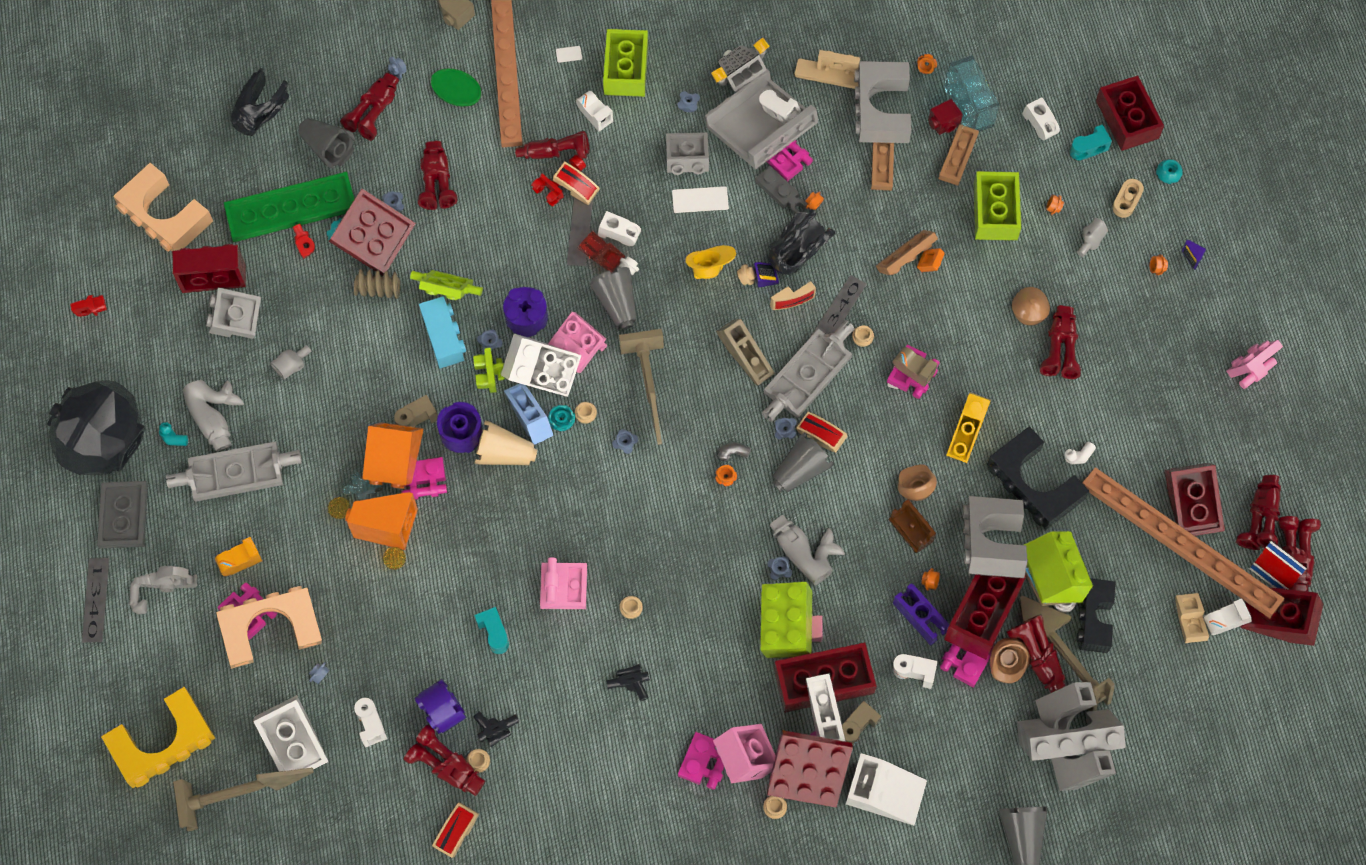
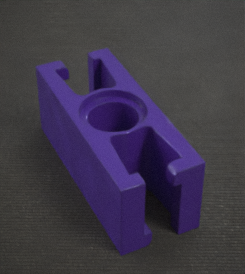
M912 583L907 586L904 594L900 592L894 597L893 605L930 646L937 641L938 635L933 633L927 626L929 622H932L941 630L942 636L947 633L950 624ZM902 596L906 598L910 596L915 604L912 607L909 606L902 599ZM923 611L927 617L920 618L915 612Z

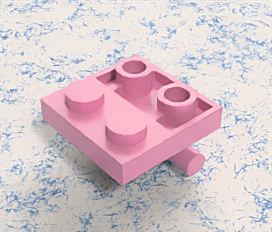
M571 312L548 343L549 345L581 355L577 373H581L598 350L603 351L607 347V344L604 343L606 338L576 312Z
M1267 340L1260 345L1255 344L1247 350L1248 354L1245 357L1240 356L1232 361V367L1226 372L1231 378L1247 373L1248 376L1239 382L1240 386L1245 389L1254 381L1258 382L1268 374L1267 371L1277 364V361L1271 356L1283 346L1279 340L1272 342Z
M548 558V563H542L540 609H586L587 563H557L556 558Z

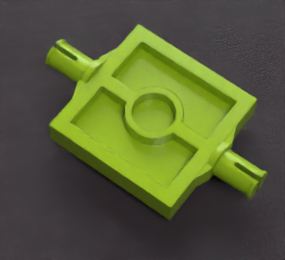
M412 270L410 275L411 280L420 281L419 289L425 290L427 294H442L451 300L461 299L468 293L481 296L483 287L473 285L472 279L432 270L430 273H420Z

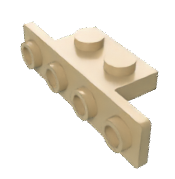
M820 50L818 62L798 59L794 76L855 89V87H858V82H854V72L859 69L860 58Z

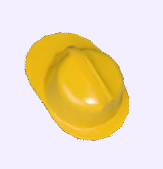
M721 245L692 252L686 257V264L692 268L696 279L714 278L720 273L723 265L735 258L736 250L731 246Z

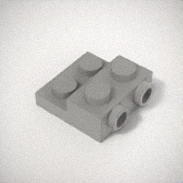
M707 132L666 134L667 173L680 175L683 172H693L695 174L709 172Z
M218 288L215 295L211 294L209 307H212L213 310L212 314H208L206 326L210 327L209 333L225 337H231L233 334L253 339L256 332L261 297Z

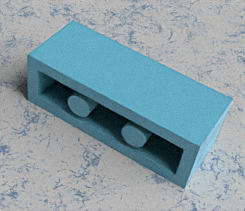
M444 296L420 303L421 314L439 369L464 361L463 353L466 352L463 340H458L457 334H460L457 322H452L450 316L454 315L451 304H446Z

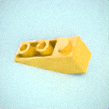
M971 392L969 393L947 456L965 463L968 462L990 405V399Z

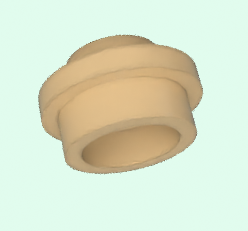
M746 264L742 265L741 269L737 271L743 285L754 284V279L756 278L754 269Z
M862 325L854 329L852 339L856 345L865 347L873 342L874 333L868 326Z
M582 402L575 409L576 419L584 424L591 423L597 416L595 406L589 402Z
M628 596L620 603V612L628 619L637 618L642 612V602L637 597Z
M482 749L471 751L466 759L475 771L479 773L485 771L490 765V757Z
M769 796L764 802L763 809L769 818L779 819L785 815L787 803L784 798Z

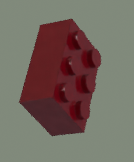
M1138 75L1100 87L1096 102L1121 151L1160 138L1164 124Z
M225 244L218 247L203 246L196 249L181 248L180 250L172 251L173 275L182 293L211 291L218 288L233 289L246 287V264L238 245Z

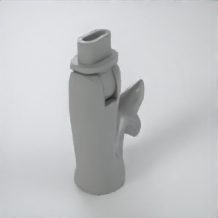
M197 380L183 388V395L188 410L208 440V443L213 445L215 451L227 449L232 446L229 439L231 434L228 431L227 422L219 411L209 406L206 402L213 404L224 403L232 406L244 405L239 396L232 393L233 388L228 380L218 392L210 388L205 381Z
M781 515L769 525L774 531L773 536L777 538L778 543L791 562L813 585H818L833 572L827 559L828 555H845L844 550L839 545L833 543V532L828 528L813 558L805 533L798 526L793 525L792 521H788L784 515Z

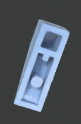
M519 383L504 390L523 429L534 445L553 436L546 414L525 384Z

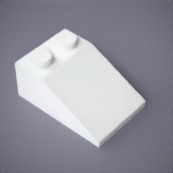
M297 695L254 717V723L279 772L311 767L315 769L328 762Z

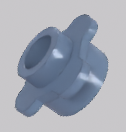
M391 56L389 58L388 71L391 75L401 80L402 74L406 72V65L402 59H395Z
M681 92V99L677 104L678 108L685 112L696 111L697 101L700 100V96L696 93Z
M391 191L382 196L384 203L397 211L404 209L402 193Z
M495 330L485 331L477 338V342L482 345L484 353L485 348H491L492 351L495 348H500L503 344L502 340L498 339Z
M794 418L777 419L775 421L777 431L775 432V437L778 440L787 437L790 439L795 438L796 420Z
M622 429L618 432L616 440L612 442V445L615 449L619 448L625 454H630L633 445L638 442V437Z
M778 557L768 561L767 565L771 569L770 577L772 580L776 581L781 577H791L792 570L789 569V559L787 557Z
M325 662L322 665L317 663L309 673L312 676L309 680L310 682L314 681L319 684L330 671L325 666Z

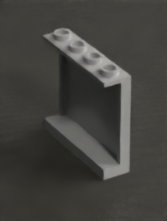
M768 69L705 115L707 129L755 170L818 123L817 109L812 105L805 108L798 101L801 112L786 124H783L764 111L759 97L766 90H773L777 97L786 102L790 98L795 100L771 80Z

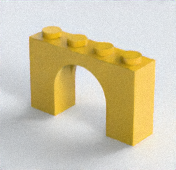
M185 687L164 698L177 723L176 737L167 749L158 753L140 751L130 733L122 724L101 736L123 777L132 788L148 783L149 778L156 774L165 773L172 764L188 759L191 756L190 753L197 749L208 747L211 741L215 739L211 729Z

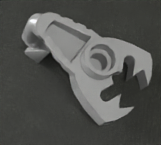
M161 566L156 573L135 577L130 585L129 605L136 614H146L147 600L144 599L139 602L140 587L159 588L161 592H173L174 588L197 587V574L193 576L188 575L189 570L181 567Z

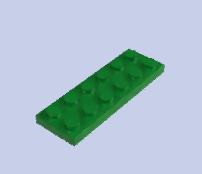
M343 172L223 203L232 240L237 242L292 228L298 224L304 225L346 214L354 201V195L348 173Z

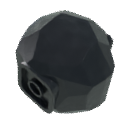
M110 380L95 381L76 388L68 387L62 395L63 400L61 403H55L51 408L49 414L52 416L47 423L50 426L49 439L57 462L63 468L78 475H106L115 470L120 472L141 444L146 426L141 424V417L134 395L123 385Z

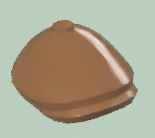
M1027 287L1020 290L1014 297L1012 310L1019 322L1033 326L1047 318L1050 312V305L1047 297L1041 290L1035 287Z
M920 464L906 468L899 474L898 491L903 497L911 501L925 500L936 488V476L926 465Z
M1004 638L996 643L990 655L991 673L997 681L1009 684L1021 679L1028 669L1031 660L1026 645L1016 638Z

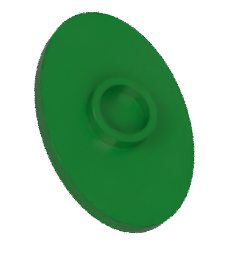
M441 69L431 77V86L434 93L449 104L462 107L476 104L481 98V88L478 82L463 71Z

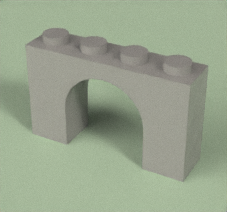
M859 62V69L854 72V82H858V87H855V99H858V104H855V116H859V121L855 123V134H859V142L909 143L911 136V114L884 113L874 108L869 101L878 92L908 91L910 80L909 62Z
M969 496L968 505L963 506V518H967V520H964L963 533H967L964 537V548L968 549L965 550L964 564H968L969 574L1024 578L1027 565L1026 546L996 543L982 534L991 530L1021 532L1024 518L1023 500Z
M1091 682L1072 683L1035 700L1042 722L1049 728L1068 730L1073 718L1079 712L1097 705ZM1093 751L1084 756L1072 755L1051 758L1060 791L1077 790L1116 774L1110 751Z
M1109 709L1086 712L1087 726L1077 729L1061 730L1049 728L1040 718L1017 721L1019 744L1032 761L1087 754L1093 751L1126 748L1124 725Z

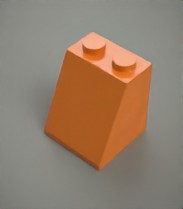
M381 422L368 426L362 479L369 480V484L383 485V482L391 483L393 488H404V485L411 484L423 428Z
M407 492L354 501L352 508L347 510L345 520L348 523L353 538L405 550L418 508L413 493Z

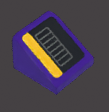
M1187 239L1182 252L1195 270L1202 260L1206 249Z
M754 263L758 288L779 284L777 272L770 263Z

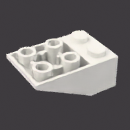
M514 334L501 376L514 382L568 397L581 355Z
M861 753L846 805L914 826L927 780L889 762Z

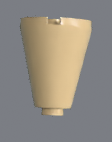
M484 421L483 425H487V429L483 430L476 451L480 458L479 460L475 459V464L529 465L530 461L535 462L537 449L534 448V443L490 421Z

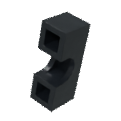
M1090 578L1093 587L1083 600V607L1080 606L1078 619L1082 620V628L1078 629L1077 642H1081L1080 650L1108 653L1112 647L1113 625L1100 622L1096 617L1095 611L1099 609L1111 610L1115 602L1116 581Z

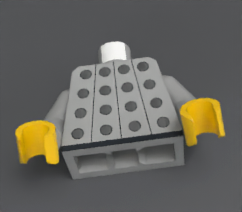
M761 38L753 45L755 48L748 49L741 45L733 51L727 50L723 54V58L718 61L721 67L711 72L716 83L723 86L729 81L732 89L736 92L767 71L762 59L766 49L770 46L765 39Z

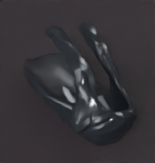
M259 68L257 72L252 74L236 100L235 106L232 108L230 121L233 127L238 132L247 136H253L263 123L274 118L289 98V94L286 92L288 82L283 80L270 101L255 105L265 86L264 68Z
M809 209V213H795L792 220L784 227L779 239L770 244L771 250L768 259L771 266L778 273L790 275L793 272L797 273L804 263L811 259L820 247L835 235L833 229L828 228L825 231L824 227L814 219L816 216L815 210Z

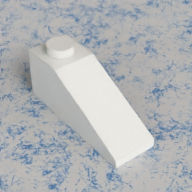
M825 674L806 678L816 735L818 737L845 741L830 675Z

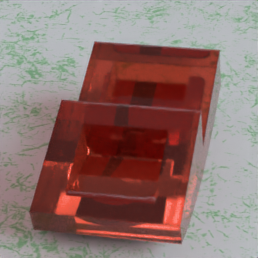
M593 231L577 247L590 259L606 270H610V272H613L621 263V258L626 257L611 243L607 244Z

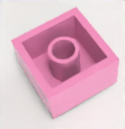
M762 724L733 727L713 740L731 783L762 779L772 772L776 755Z

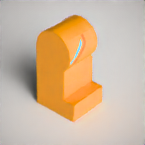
M251 537L242 540V544L231 548V550L224 551L215 557V561L223 576L233 575L262 562L261 556Z

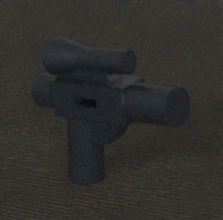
M640 664L617 670L618 678L606 680L608 689L626 687L630 692L636 691L640 701L649 698L642 684L650 680L648 671L641 673Z
M481 712L476 713L473 717L483 728V731L477 734L480 742L487 740L491 748L499 741L511 736L508 728L519 723L516 714L501 721L495 718L487 720Z

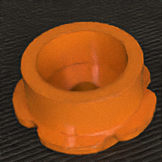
M931 54L920 56L917 60L918 69L924 74L934 72V68L937 67V61Z
M812 192L805 201L807 209L816 210L824 200L820 192L817 194Z
M1052 195L1048 200L1046 210L1051 212V215L1061 211L1064 202L1061 201V196Z
M1159 254L1151 258L1149 264L1150 272L1156 273L1159 276L1167 270L1168 261L1163 255Z
M723 465L716 470L717 476L715 479L718 484L730 486L737 479V473L729 465Z
M932 568L928 572H924L922 585H925L927 591L929 589H937L940 573L935 572Z

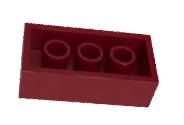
M975 574L948 627L944 640L986 660L1021 591L1026 575L1024 578Z
M865 642L777 660L774 663V672L784 713L811 707L806 678L829 674L836 702L872 695L877 687Z

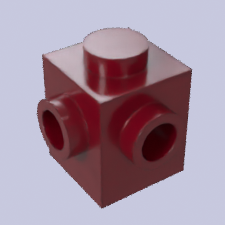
M949 99L930 109L928 122L933 130L935 129L939 135L945 132L950 133L959 124L961 125L963 114L953 99Z

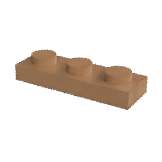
M959 124L940 172L939 180L959 186L977 140L978 130Z
M873 142L872 190L892 191L894 143Z
M922 230L877 264L876 267L879 273L887 275L898 273L903 265L915 260L920 252L931 248L932 243L938 240L935 232Z

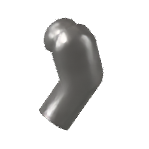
M736 442L728 443L719 448L718 457L724 461H727L732 454L748 458L751 448Z

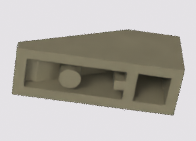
M436 0L444 22L457 30L475 16L474 5L469 0Z
M741 319L732 320L716 331L728 352L756 386L775 374Z

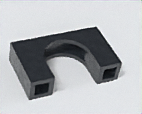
M1029 426L989 457L987 466L990 473L995 477L997 476L1003 482L1002 484L1006 491L1013 493L1017 500H1023L1024 509H1027L1032 514L1035 523L1039 526L1042 525L1047 530L1083 502L1089 490L1075 475L1055 490L1049 492L1036 491L1023 481L1020 472L1021 466L1039 453L1044 445V441Z

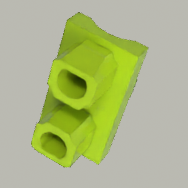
M485 348V354L473 356L475 370L487 368V373L475 375L477 389L489 388L490 393L497 392L495 375H498V380L505 379L501 376L504 363L502 358H497L496 364L493 365L491 348Z

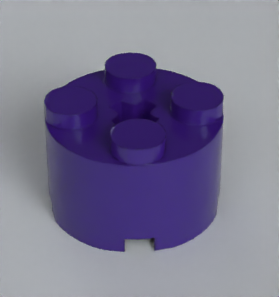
M531 287L513 288L509 291L504 300L503 310L506 324L513 333L524 337H531L536 335L541 329L543 330L548 322L547 304L543 293Z
M455 402L453 405L443 408L438 415L437 429L442 444L447 449L457 453H470L474 451L483 433L481 417L475 407L466 402Z
M443 679L432 684L414 698L420 709L424 710L428 715L426 717L427 721L433 729L435 728L438 734L448 731L467 718L454 694L447 690L446 687L448 685Z

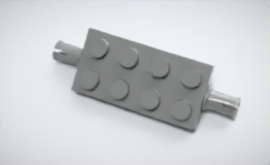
M844 320L834 333L825 334L818 329L764 389V394L773 400L763 410L762 415L764 418L767 419L769 416L768 421L773 422L783 409H786L797 419L852 358V353L845 349L843 341L854 331V326L851 323L847 326L848 321Z
M275 441L188 458V469L185 472L167 474L166 479L168 480L166 482L169 489L184 485L191 486L195 502L283 485L281 469H283V466L302 464L301 453L299 449L280 453Z

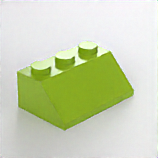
M1051 531L1024 544L1027 550V567L1029 568L1041 603L1083 602L1093 585L1071 531Z

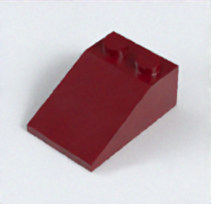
M1203 463L1165 469L1167 491L1176 524L1194 536L1225 531L1216 465Z
M1269 587L1285 598L1271 618H1268L1245 602L1252 622L1241 625L1240 628L1290 643L1314 646L1324 605L1318 593Z

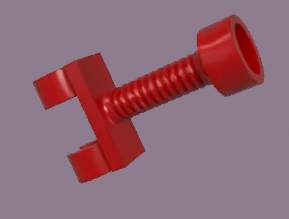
M574 155L569 159V164L580 172L586 168V164L578 155ZM543 173L531 184L532 189L537 194L543 191L545 186L551 191L546 197V202L551 206H555L564 197L563 191L558 187L559 184L549 180Z

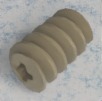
M360 269L355 277V296L359 294V291L361 296H366L367 293H369L370 297H374L377 293L380 298L384 294H386L387 298H391L393 294L396 299L400 296L401 283L397 272H393L392 277H389L388 271H385L384 276L381 277L379 270L376 271L375 276H372L371 270H368L366 276H364L363 270Z

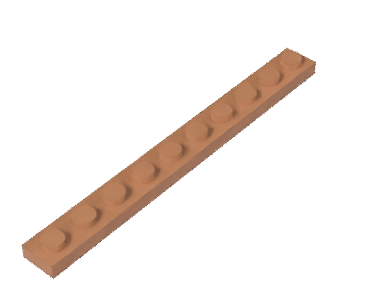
M491 0L502 147L522 146L512 0Z
M1094 468L1083 481L1089 493L1268 618H1271L1285 598L1097 468Z

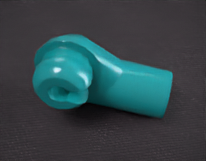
M164 422L160 424L159 436L165 444L174 446L188 445V435H176L170 423Z

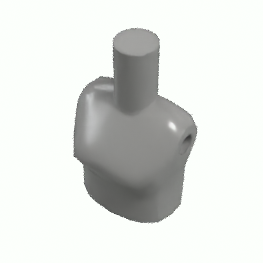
M1094 218L1088 226L1083 228L1085 242L1077 251L1079 256L1084 257L1089 249L1096 250L1108 232L1104 221Z
M307 345L296 353L291 349H287L270 364L276 373L285 380L293 373L303 369L304 362L302 359L312 351Z

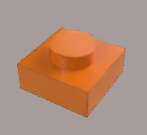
M940 248L925 250L917 268L921 272L937 271L945 253Z

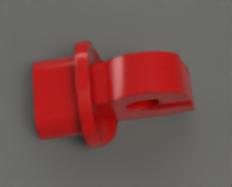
M301 224L293 227L296 235L294 241L299 254L305 259L314 252L315 244L308 237L310 235L309 232L304 231ZM308 244L309 248H304L303 245Z
M88 295L87 299L70 304L71 311L79 317L87 316L91 313L98 316L99 312L107 310L103 295L96 297Z

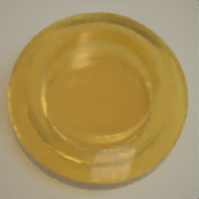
M337 497L330 501L328 512L335 519H343L346 517L347 510L351 506L347 499Z
M393 547L384 553L383 561L386 567L396 570L405 564L406 555L402 549Z

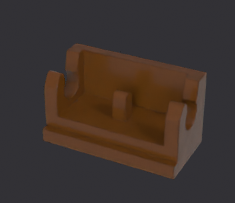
M909 499L903 502L899 510L894 509L892 511L891 517L888 520L916 554L934 542L936 532Z

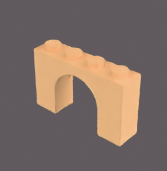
M149 163L113 196L117 203L116 208L123 215L127 213L136 226L144 227L149 237L152 239L157 238L160 241V245L166 251L180 250L185 248L213 222L210 212L195 199L172 218L155 219L149 216V205L169 186L165 174Z
M302 586L293 587L288 590L289 593L282 595L279 592L266 595V599L259 601L256 598L244 601L241 606L226 605L220 608L221 611L216 612L231 669L254 663L247 631L252 620L264 612L280 613L291 622L299 650L322 643L308 588L302 589Z

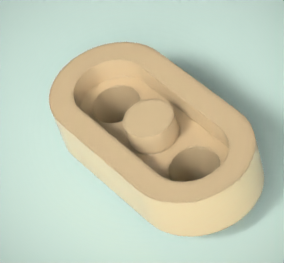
M1128 179L1124 182L1112 207L1113 212L1117 216L1126 218L1133 213L1144 191L1143 184L1140 181Z

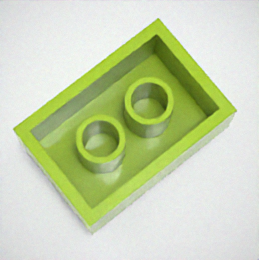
M607 29L603 77L604 95L645 97L648 30Z
M977 171L973 184L975 240H1018L1021 231L1019 172Z
M807 582L762 584L760 650L766 658L797 657L812 653V589Z

